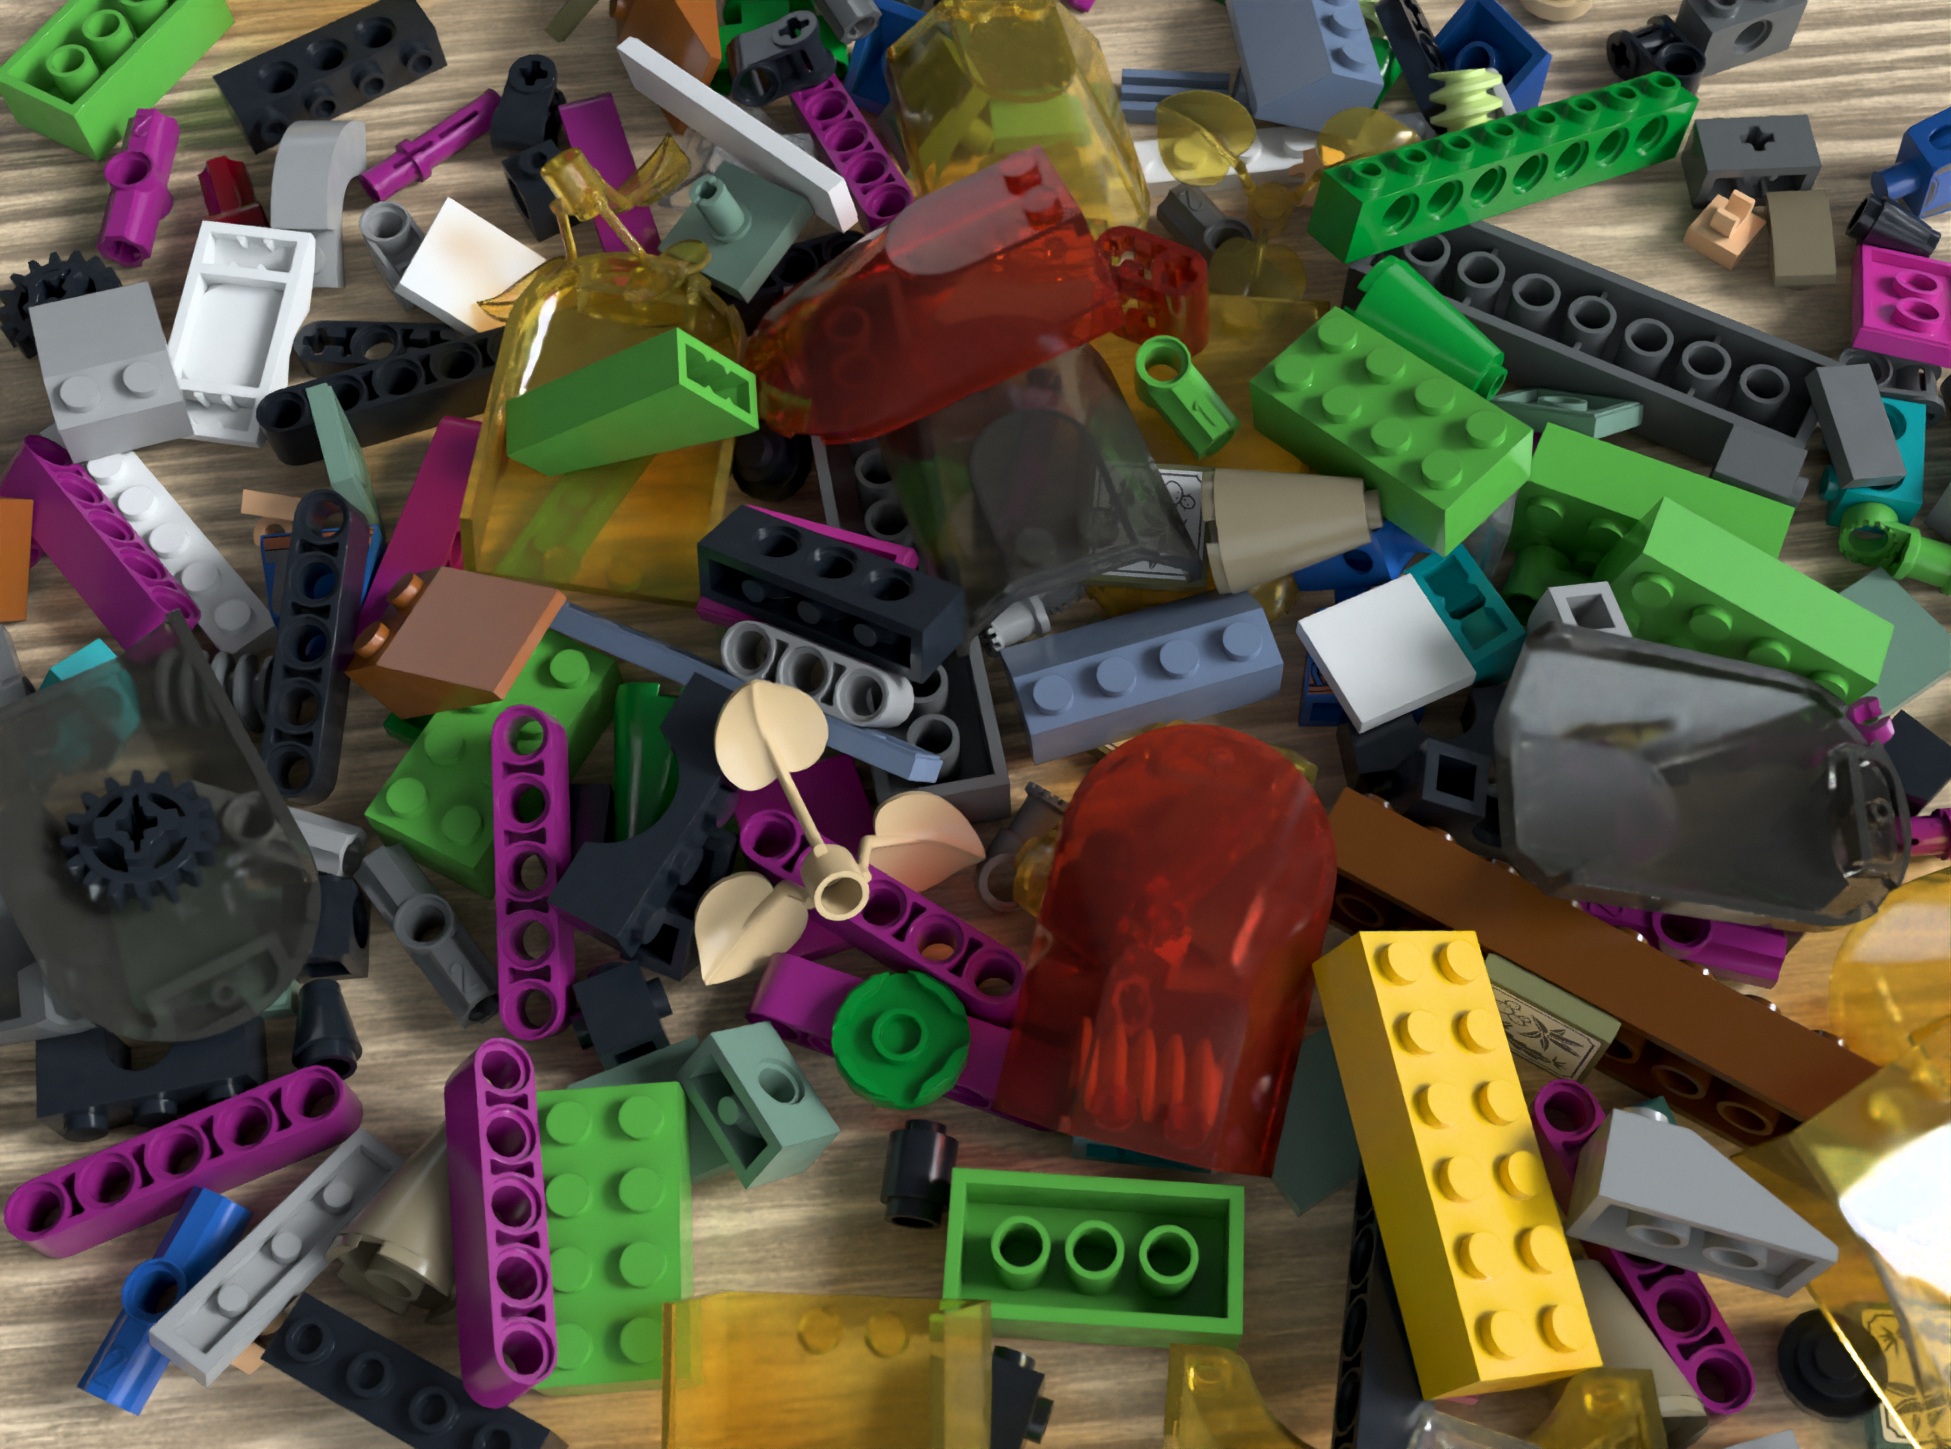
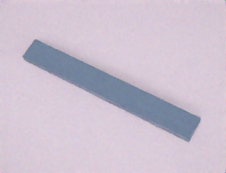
M567 600L549 626L551 629L685 686L694 672L732 691H735L746 682L728 672L725 666ZM824 714L828 724L827 746L904 779L936 783L943 761L940 760L941 756L871 727L852 725Z

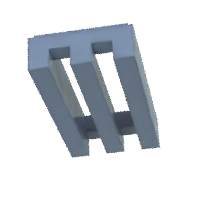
M1122 69L1119 122L1227 127L1230 73Z

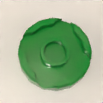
M907 970L908 974L896 973L890 975L888 971L872 975L849 991L835 1013L831 1044L838 1073L854 1094L877 1107L908 1110L931 1104L954 1087L967 1066L971 1033L964 1005L948 985L924 972Z

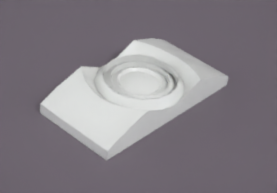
M202 220L168 343L169 352L195 434L183 437V439L262 448L267 438L256 419V408L267 394L288 387L289 357L294 338L310 311L316 239L311 233Z

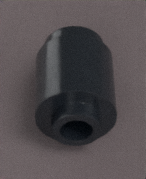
M911 1119L905 1122V1129L890 1132L880 1202L886 1205L885 1221L912 1229L932 1230L941 1227L942 1213L949 1212L953 1167L956 1168L959 1142L956 1139L946 1135L947 1127L945 1125L930 1120Z

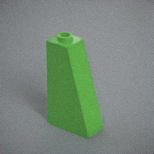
M677 327L506 401V455L549 477L745 435L759 430L756 375Z

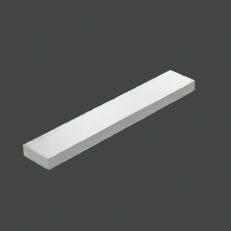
M630 36L616 47L636 90L764 179L806 198L815 210L816 215L842 233H845L858 222V215L843 177L637 38Z

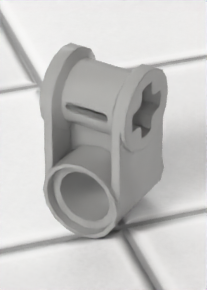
M381 201L372 204L362 213L359 227L375 267L385 279L400 306L408 312L415 308V304L394 292V289L425 234L413 220L407 209L401 204L392 201Z

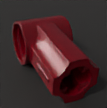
M225 155L206 161V167L198 174L204 202L209 214L204 216V221L271 228L264 209L256 198L251 178L244 162L231 160Z

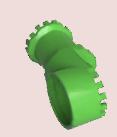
M1871 501L1857 503L1849 507L1842 514L1838 545L1839 551L1843 552V556L1846 559L1850 556L1851 562L1855 564L1859 562L1862 565H1869L1875 568L1881 566L1895 580H1902L1904 577L1937 586L1939 593L1951 595V544L1920 536L1918 528L1899 523L1897 513L1891 507L1882 503ZM1864 525H1868V527L1877 526L1884 530L1886 534L1878 539L1865 540L1856 537L1852 531L1857 527L1861 528Z

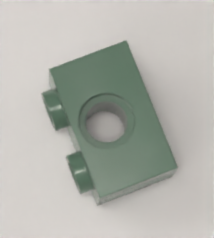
M770 1021L710 1033L675 1075L745 1189L804 1173L841 1132Z

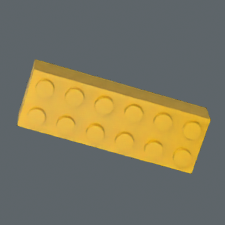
M1359 931L1312 963V968L1424 1401L1545 1386L1603 1366L1475 931Z

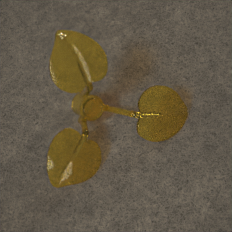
M1193 90L1170 96L1157 105L1155 115L1157 120L1158 150L1165 168L1172 177L1190 187H1209L1222 181L1231 165L1237 172L1244 187V194L1249 197L1246 222L1251 226L1254 235L1257 236L1256 244L1240 237L1224 241L1215 251L1208 270L1209 293L1215 311L1223 326L1241 346H1251L1265 333L1286 320L1297 309L1303 298L1306 288V273L1300 258L1285 245L1273 244L1267 246L1268 239L1280 236L1288 228L1293 206L1300 204L1302 198L1321 181L1323 170L1394 150L1404 145L1421 142L1415 130L1376 109L1367 107L1345 109L1331 117L1319 133L1316 151L1324 167L1314 171L1295 191L1289 192L1283 185L1274 182H1267L1256 186L1251 179L1246 165L1238 157L1253 145L1256 137V128L1246 108L1237 100L1219 92Z
M667 132L665 138L655 151L617 190L602 178L596 168L592 167L579 147L567 149L548 161L542 168L540 175L557 198L549 204V207L557 217L566 256H557L545 261L501 294L487 300L477 301L482 311L500 322H525L549 310L572 289L574 280L570 275L578 270L580 262L568 215H576L579 221H587L600 213L637 260L645 267V269L633 276L623 288L621 296L631 308H644L661 301L677 290L684 283L686 277H691L705 268L711 261L712 254L704 242L697 239L678 241L668 247L655 260L644 251L615 215L629 211L635 205L646 207L655 203L676 188L688 176L692 168L691 161L678 146L673 136Z

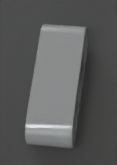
M745 620L729 628L722 639L720 650L722 662L732 675L746 682L760 679L797 688L811 696L824 714L846 723L888 729L899 726L908 718L913 709L914 693L907 678L778 626ZM765 638L768 646L767 658L759 666L755 656L756 647L760 640ZM820 659L823 663L825 674L820 687L815 690L811 684L810 674L812 667ZM877 681L883 696L878 710L872 714L867 706L866 697L871 685Z

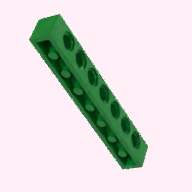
M1660 71L1652 72L1638 78L1611 84L1604 88L1574 95L1560 101L1533 107L1526 111L1489 120L1482 124L1455 132H1448L1438 137L1411 145H1404L1394 150L1323 170L1307 233L1343 264H1347L1673 159L1678 153L1699 99L1681 87L1680 81L1673 75Z

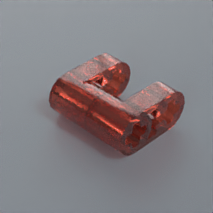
M1121 225L1104 231L1096 240L1093 252L1097 277L1105 285L1099 300L1102 322L1107 330L1120 338L1142 345L1152 337L1168 335L1184 343L1191 357L1201 353L1208 345L1210 338L1208 268L1203 256L1192 248L1135 227ZM1125 250L1133 252V260L1125 259L1120 266L1112 265L1111 256L1120 258ZM1144 268L1151 270V280L1145 279ZM1130 298L1137 300L1138 309L1130 307L1125 315L1118 313L1117 304L1125 305ZM1148 316L1154 318L1155 328L1149 326Z

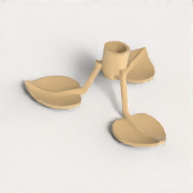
M760 679L743 683L729 696L722 706L714 732L716 759L729 781L742 790H759L778 778L812 850L804 859L800 871L805 887L789 880H782L773 888L770 881L764 875L747 871L724 877L704 892L695 909L694 935L698 950L700 973L707 986L748 974L768 964L772 953H785L800 939L806 928L808 920L807 909L816 907L819 914L833 921L847 920L857 915L865 907L869 898L868 882L872 879L868 870L869 864L915 892H921L938 885L959 870L986 859L982 843L967 818L950 802L940 796L924 791H908L886 799L877 807L873 816L875 835H866L860 839L856 862L846 848L836 844H824L789 772H797L809 768L822 755L828 740V724L825 715L817 702L803 691L791 686Z

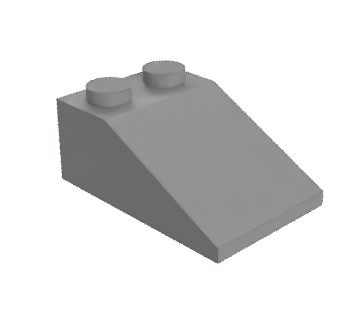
M148 281L28 308L42 376L56 426L74 464L195 435Z
M1626 1107L1622 1110L1613 1108L1579 1152L1564 1235L1785 1298L1792 1296L1837 1263L1839 1247L1694 1131L1668 1123V1118L1658 1111L1643 1107Z

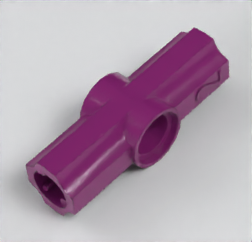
M139 108L136 115L129 118L121 151L114 155L104 168V176L111 189L96 247L103 258L112 260L122 267H141L142 262L150 258L158 223L170 213L173 207V197L167 186L181 130L175 118L160 113L156 108Z
M1578 881L1574 888L1572 898L1583 907L1585 912L1611 926L1621 925L1635 930L1647 940L1650 946L1676 960L1685 959L1698 963L1708 969L1715 977L1770 990L1778 982L1779 973L1785 960L1787 938L1784 936L1783 928L1710 912L1700 900L1687 894H1672L1659 900ZM1661 926L1678 930L1684 936L1687 944L1670 940L1664 934Z

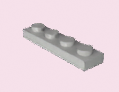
M360 1127L148 1330L150 1345L207 1388L331 1263H327L325 1254L330 1248L333 1238L406 1160Z

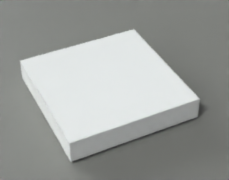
M447 197L395 287L394 292L464 335L470 336L514 323L547 260L450 197Z
M1411 573L1303 618L1297 624V635L1359 734L1472 685L1477 674Z

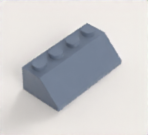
M1225 0L1253 117L1356 140L1384 87L1358 0Z
M1213 589L999 650L1034 766L1277 697L1280 694L1284 665L1263 607L1247 590L1238 594H1220L1217 589Z

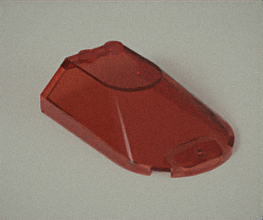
M1037 144L1024 151L1014 152L998 163L919 198L797 283L769 309L756 327L745 351L743 368L756 375L758 417L769 428L790 439L795 433L820 436L823 444L853 443L881 436L1112 332L1124 326L1126 318L1120 297L1081 209L1040 144Z
M1209 724L1172 725L1140 734L1121 744L1103 757L1083 778L1071 796L1058 830L991 1106L994 1110L1068 1135L1213 1171L1272 1178L1316 981L1312 963L1321 958L1337 880L1335 841L1325 809L1305 776L1281 753L1259 739L1230 728Z

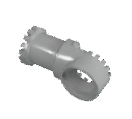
M1062 553L1044 559L1029 572L1024 584L1016 587L1014 596L987 609H983L980 606L973 609L977 631L981 630L978 637L979 639L984 637L985 640L981 641V646L983 649H986L988 656L990 655V657L996 660L1000 658L999 650L1034 633L1040 637L1050 633L1051 628L1048 616L1056 615L1058 611L1060 613L1064 612L1063 606L1065 604L1069 608L1073 607L1074 605L1071 602L1073 599L1076 602L1082 599L1079 593L1085 595L1089 585H1082L1081 571L1072 557Z

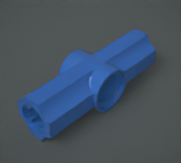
M194 1186L152 1259L146 1260L135 1267L127 1276L121 1290V1304L123 1308L79 1381L77 1388L139 1416L170 1362L168 1358L150 1345L148 1330L235 1248L254 1214L220 1194L204 1187ZM178 1284V1294L173 1304L165 1311L156 1314V1304L160 1295L167 1288Z

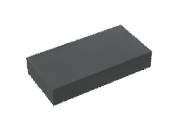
M1869 363L1816 367L1804 377L1841 489L1895 484L1907 475Z

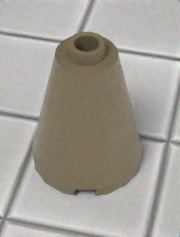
M1216 468V470L1204 471L1202 473L1203 522L1209 521L1211 543H1206L1213 579L1220 594L1241 593L1372 543V529L1384 527L1379 489L1367 490L1364 478Z
M445 1120L333 1238L332 1244L325 1254L327 1263L336 1258L340 1259L342 1265L336 1276L363 1298L403 1317L410 1305L430 1310L424 1323L435 1325L452 1323L457 1317ZM489 1143V1145L491 1146V1148H492L496 1153H498V1151L496 1150V1148H495L492 1144Z
M1571 1253L1570 1256L1603 1366L1547 1385L1556 1449H1686L1693 1445L1709 1430L1710 1423L1704 1411L1705 1405L1604 1265L1597 1260L1584 1259L1581 1254Z

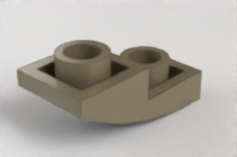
M1826 190L1766 192L1764 216L1767 221L1766 224L1770 237L1768 263L1774 287L1785 286L1792 290H1808L1816 285H1835V246Z

